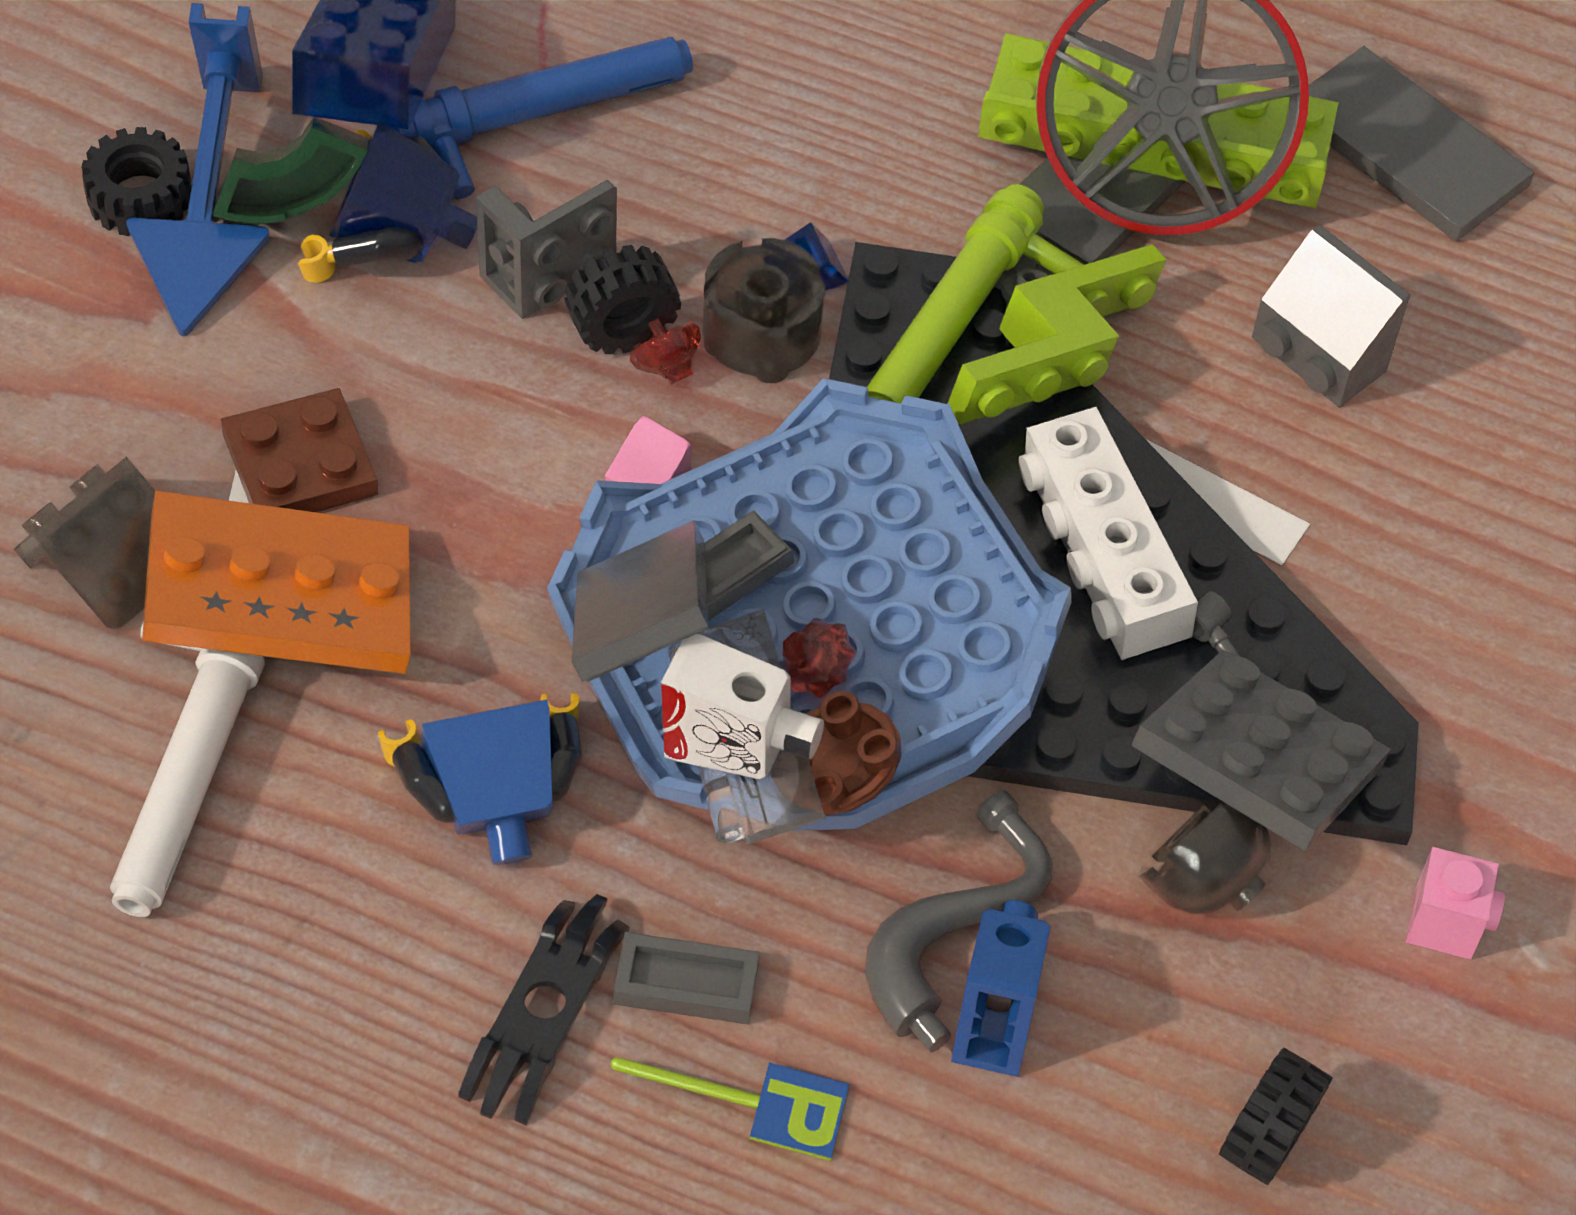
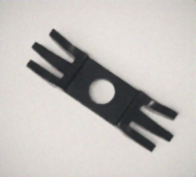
M596 894L581 908L567 927L565 940L562 945L557 944L556 941L573 913L575 902L563 900L544 922L537 945L489 1033L481 1038L458 1093L459 1098L470 1102L494 1055L498 1050L501 1051L487 1087L480 1115L492 1119L515 1076L524 1063L528 1062L530 1066L515 1112V1121L527 1126L542 1085L555 1065V1057L595 981L600 980L611 954L624 939L625 932L630 930V926L619 919L616 920L594 941L591 957L583 954L592 931L606 906V897ZM550 986L559 990L566 1002L562 1011L556 1016L539 1018L532 1015L526 1009L525 999L527 995L535 988Z

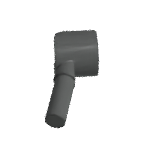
M1213 591L1205 593L1198 600L1192 637L1201 642L1209 641L1218 653L1224 650L1233 656H1240L1228 639L1229 636L1221 629L1232 618L1229 605L1217 593Z

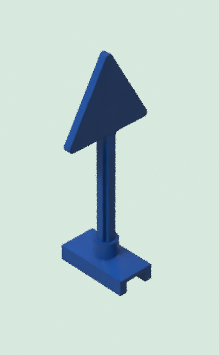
M191 3L188 23L203 89H207L187 218L183 221L130 218L126 222L132 240L181 336H187L270 239L269 230L265 226L213 222V211L216 204L232 92H260L263 71L251 10L248 6H238L236 20L207 19L204 5L202 3Z

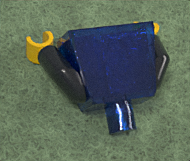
M381 121L378 122L372 135L362 129L354 131L369 138L368 152L350 181L329 236L335 239L332 245H328L326 240L319 235L307 236L301 244L305 258L301 259L298 265L305 280L318 283L329 279L333 275L335 262L339 267L379 261L406 260L413 263L422 262L437 236L467 249L477 230V216L450 204L460 178L457 169L443 161L422 136H404Z

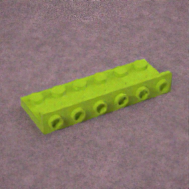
M1005 33L989 91L985 92L978 132L979 138L1045 151L1037 123L1036 86L1039 69L1049 42ZM1068 46L1065 51L1125 86L1134 72L1085 49ZM1061 62L1054 89V116L1057 132L1066 155L1084 160L1094 149L1093 145L1127 110L1128 104L1125 100L1083 77L1084 75ZM1243 82L1217 85L1218 100L1258 91L1273 90L1272 88ZM1309 96L1308 115L1299 148L1282 178L1263 198L1317 208L1327 170V158L1339 102ZM1289 97L1215 113L1209 116L1208 123L1225 161L1226 171L1235 192H1239L1247 186L1264 168L1274 153L1286 124ZM1133 127L1101 163L1113 165L1137 144L1143 136ZM1198 137L1184 144L1183 146L1204 185L1222 189L1201 138ZM1163 140L1158 141L1127 168L1188 182L1167 142Z

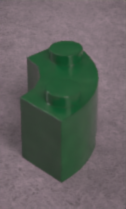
M313 116L302 135L283 148L263 152L237 148L217 198L213 215L242 223H275L307 212L320 204L322 206L337 195L354 177L368 152L369 138Z

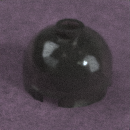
M1221 802L1211 811L1204 804L1152 855L1157 862L1164 863L1157 870L1154 867H1142L1138 872V877L1172 908L1191 915L1211 914L1228 903L1236 911H1239L1251 902L1266 885L1259 877V873L1270 858L1271 838L1266 827L1230 805H1224Z

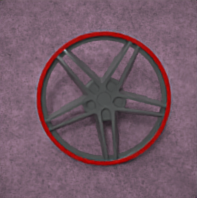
M1080 0L1069 11L1053 34L1043 56L1036 86V115L1040 138L1055 173L1071 194L1086 208L1115 225L1132 231L1156 235H1183L1214 228L1243 214L1266 196L1282 178L1299 148L1305 130L1309 105L1308 75L1300 45L1291 27L1270 0H1240L1258 14L1268 26L1282 51L1285 63L1264 66L1247 64L1205 69L1200 63L1208 0H1197L1189 54L1173 52L1185 0H1171L1170 7L1166 9L1156 55L1151 60L1144 59L1104 40L1100 42L1077 32L1096 10L1110 1ZM1071 42L1134 71L1127 85H1123L1066 53L1065 51L1069 43ZM1061 62L1084 75L1083 77L1125 100L1128 104L1127 110L1093 145L1094 149L1076 169L1062 147L1054 116V89ZM1288 77L1289 86L1218 100L1217 85ZM1289 97L1286 124L1274 153L1259 174L1247 186L1235 193L1226 171L1225 161L1208 123L1209 116L1215 113ZM1134 127L1143 138L1090 186L1084 179ZM1198 137L1203 142L1227 198L1216 205L1183 146ZM1163 140L1167 142L1189 184L1194 187L1206 209L1179 215L1148 214L1121 206L1099 192L1153 145Z

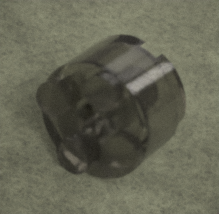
M762 238L761 245L742 248L743 241L737 242L722 249L711 260L705 273L703 345L706 352L714 356L726 367L742 374L755 376L764 383H777L783 381L789 372L809 361L819 347L825 299V288L819 274L820 267L810 253L798 245L785 240Z

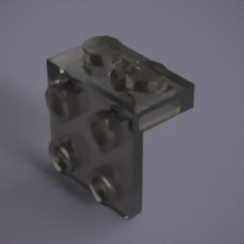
M125 457L107 473L99 464L94 466L69 487L76 496L70 503L59 511L50 502L21 525L29 536L14 548L15 552L29 568L46 556L103 624L110 629L123 627L145 607L151 514L155 489L128 457Z

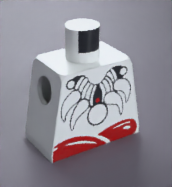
M697 633L682 640L661 681L665 758L761 779L768 776L780 750L808 759H812L817 751L823 733L824 720L790 709V676L781 668Z

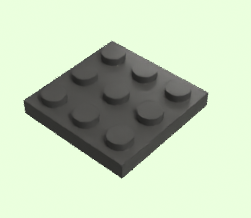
M1224 650L1217 654L1140 725L1131 745L1304 851L1312 845L1382 769L1391 751V748L1375 740L1372 734L1362 726L1341 720L1319 707L1306 693L1285 687L1260 672L1259 668L1250 660L1240 656H1233Z

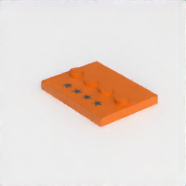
M155 490L151 514L142 641L406 674L411 656L409 525Z

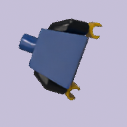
M572 692L570 693L569 706L557 708L548 702V693L541 694L540 701L423 723L421 725L420 738L416 723L412 719L405 720L408 734L404 738L398 740L389 739L386 737L384 729L378 731V737L386 762L396 768L406 790L436 821L452 823L457 835L486 830L493 865H505L532 857L525 822L549 817L552 803L559 801L567 795L582 755L578 728L580 697L577 693Z

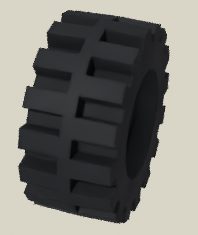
M136 127L133 134H128L126 128L116 130V138L111 139L108 135H105L98 139L100 148L94 146L89 148L86 152L87 160L82 162V178L91 215L96 221L101 220L102 227L111 231L117 226L119 235L129 236L130 233L126 222L130 218L180 221L183 218L182 209L188 210L192 185L186 153L184 149H180V144L176 139L172 137L166 140L165 132L157 129L152 135L147 134L146 127ZM135 176L156 178L154 182L143 187L128 188L119 186L122 181Z
M633 245L622 246L621 252L615 253L613 248L603 252V258L597 260L592 257L585 262L587 269L584 271L577 269L571 276L574 283L566 285L565 293L567 297L564 300L584 344H588L589 348L595 352L602 348L604 354L614 355L618 348L621 349L622 353L633 351V345L640 343L643 348L652 343L650 337L653 335L661 337L668 331L665 324H674L678 318L676 310L681 309L682 302L671 274L656 251L652 253L650 248L640 246L635 251Z
M1282 1048L1250 1095L1245 1107L1241 1110L1220 1149L1219 1155L1242 1171L1269 1185L1316 1111L1333 1077L1290 1050Z

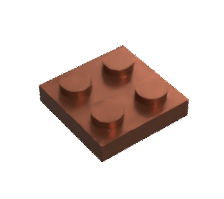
M340 388L221 418L223 437L248 502L251 504L316 512L378 495L377 477Z

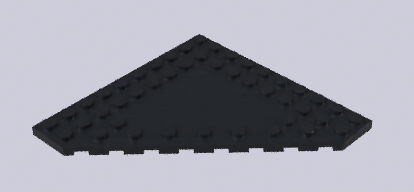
M855 242L829 379L867 387L956 257ZM993 287L920 395V399L947 404L963 364L1015 348L999 330L1007 309L1000 289ZM1093 384L1086 387L1080 385L1055 393L1041 402L1031 401L1007 409L995 417L988 418L985 416L959 425L982 480L1040 568L1071 587V605L1031 717L968 777L1254 821L1131 746L1140 725L1219 654L1216 648H1213L1209 641L1201 642L1191 637L1121 660L1111 638L1104 640L1096 629L1091 609L1093 602L1086 588L1078 589L1073 583L1067 565L1068 552L1061 538L1054 540L1050 536L1043 518V502L1037 490L1030 492L1023 482L1018 460L1019 456L1025 454L1027 428L1097 407L1197 601L1205 593L1213 591L1220 595L1229 605L1232 618L1221 629L1229 636L1228 639L1239 655L1253 662L1263 674L1289 689H1296L1306 693L1319 707L1345 722L1362 726L1372 734L1375 740L1391 748L1382 769L1324 830V833L1408 845L1413 830L1419 722Z

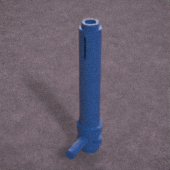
M670 36L460 90L457 86L436 90L434 97L425 100L421 95L403 99L401 106L393 107L389 110L391 128L394 136L419 135L424 137L446 163L448 172L447 182L453 197L462 199L470 196L475 191V187L458 145L470 142L472 135L682 81L684 74L690 73L693 70L692 55L685 40L676 41Z

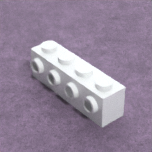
M1097 407L1028 427L1026 431L1025 454L1019 456L1018 460L1023 482L1030 492L1037 490L1043 502L1042 512L1046 528L1052 539L1057 540L1061 538L1068 552L1067 565L1073 583L1078 589L1086 588L1093 602L1091 607L1092 616L1099 635L1104 640L1111 638L1121 660L1191 638L1193 636L1198 601Z

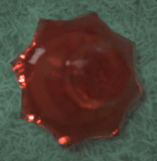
M659 318L649 322L648 325L654 338L631 350L630 362L638 370L662 376L668 380L670 385L693 375L691 370L692 358L701 340L699 326L693 321H689L665 332Z
M813 618L802 630L792 632L783 641L782 656L784 658L782 664L790 676V688L795 693L809 692L818 699L825 698L835 686L847 682L848 668L856 652L849 644L848 630L845 624L828 623L821 618Z

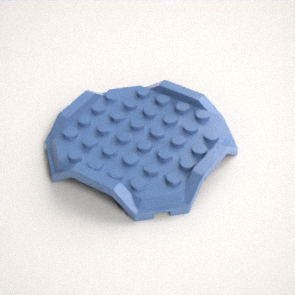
M823 378L774 433L662 484L596 480L579 517L582 527L571 551L564 550L547 587L554 610L571 647H573L577 573L694 520L702 534L704 543L753 510L792 549L794 563L710 619L706 630L698 634L785 670L790 676L791 710L806 714L819 707L823 699L829 694L837 691H847L853 693L859 702L871 704L889 715L900 734L901 760L893 779L876 798L849 812L827 816L802 812L783 799L772 779L771 768L768 776L756 779L768 822L765 824L759 799L750 798L739 775L665 758L661 681L682 640L589 681L588 684L636 773L656 797L789 831L856 829L974 773L1031 717L1071 605V587L1040 568L982 480L950 405L906 395L902 404L869 397L868 387ZM750 617L755 618L754 620H751L749 623L750 627H753L754 623L758 625L753 628L754 634H756L754 635L755 637L751 638L753 637V634H746L744 635L743 639L737 640L742 638V635L738 632H741L742 634L746 633V629H744V627H749L748 622L750 620ZM752 628L747 629L748 633L753 632ZM744 776L753 796H757L753 778Z

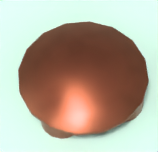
M833 692L823 699L819 707L806 713L807 715L824 720L822 737L813 758L808 759L780 750L772 766V779L785 801L802 812L824 816L852 811L876 798L893 779L901 760L900 734L889 715L871 704L859 702L857 697L851 692Z

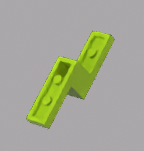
M1151 244L1016 285L999 330L1015 348L962 365L947 403L951 406L958 424L961 425L985 416L988 418L995 417L1007 409L1031 401L1041 402L1055 393L1080 385L1086 387L1101 379L1109 367V358L1119 338L1117 332L1103 316L1128 308L1137 309L1146 304L1156 292V283L1167 259Z

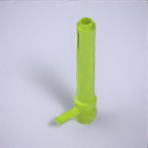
M1010 184L992 195L983 209V214L976 218L965 235V246L867 386L869 397L902 404L905 395L919 398L1004 271L1015 267L1023 254L1054 274L1084 265L1036 235L1043 224L1044 204L1033 190L1020 184Z

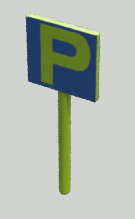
M615 1057L610 1062L612 1069L618 1072L755 1108L757 1110L749 1140L831 1161L850 1085L848 1083L769 1062L761 1095L620 1057Z

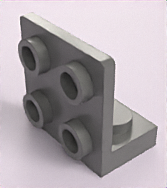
M609 180L603 181L533 221L531 215L522 204L518 202L513 203L496 186L476 196L479 275L521 319L526 318L541 308H548L556 304L566 294V285L574 283L571 277L577 269L583 271L587 269L586 261L592 257L600 260L604 257L603 252L612 248L616 253L617 188Z

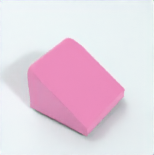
M642 416L633 426L608 469L605 481L662 484L691 471L692 446L686 439L653 420Z

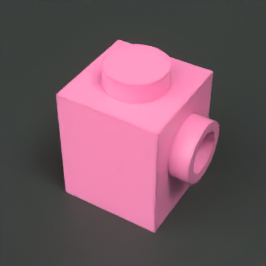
M1432 847L1416 885L1405 943L1471 960L1484 930L1495 932L1500 922L1505 892L1494 890L1499 864Z

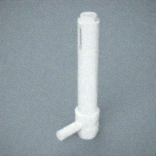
M143 623L141 627V638L143 634ZM172 645L200 651L195 662L199 672L110 885L111 892L114 894L111 901L120 911L136 917H146L150 915L152 909L158 908L162 904L246 692L254 688L265 665L263 656Z

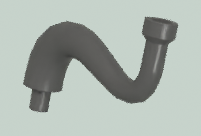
M1001 790L990 796L981 805L976 816L989 831H999L1019 853L1025 863L1024 873L1017 879L1006 883L937 894L921 898L903 906L880 924L867 947L865 974L874 1003L897 1036L904 1037L914 1032L930 1052L937 1051L944 1046L950 1039L951 1033L935 1015L941 1004V999L923 976L920 967L923 951L929 944L944 934L980 923L983 911L989 909L998 910L1002 903L1010 900L1023 901L1028 904L1033 903L1042 896L1052 880L1053 863L1047 847L1018 814V803L1006 790Z

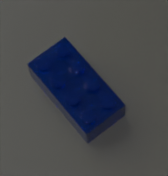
M319 0L292 50V114L408 130L455 29L456 0Z

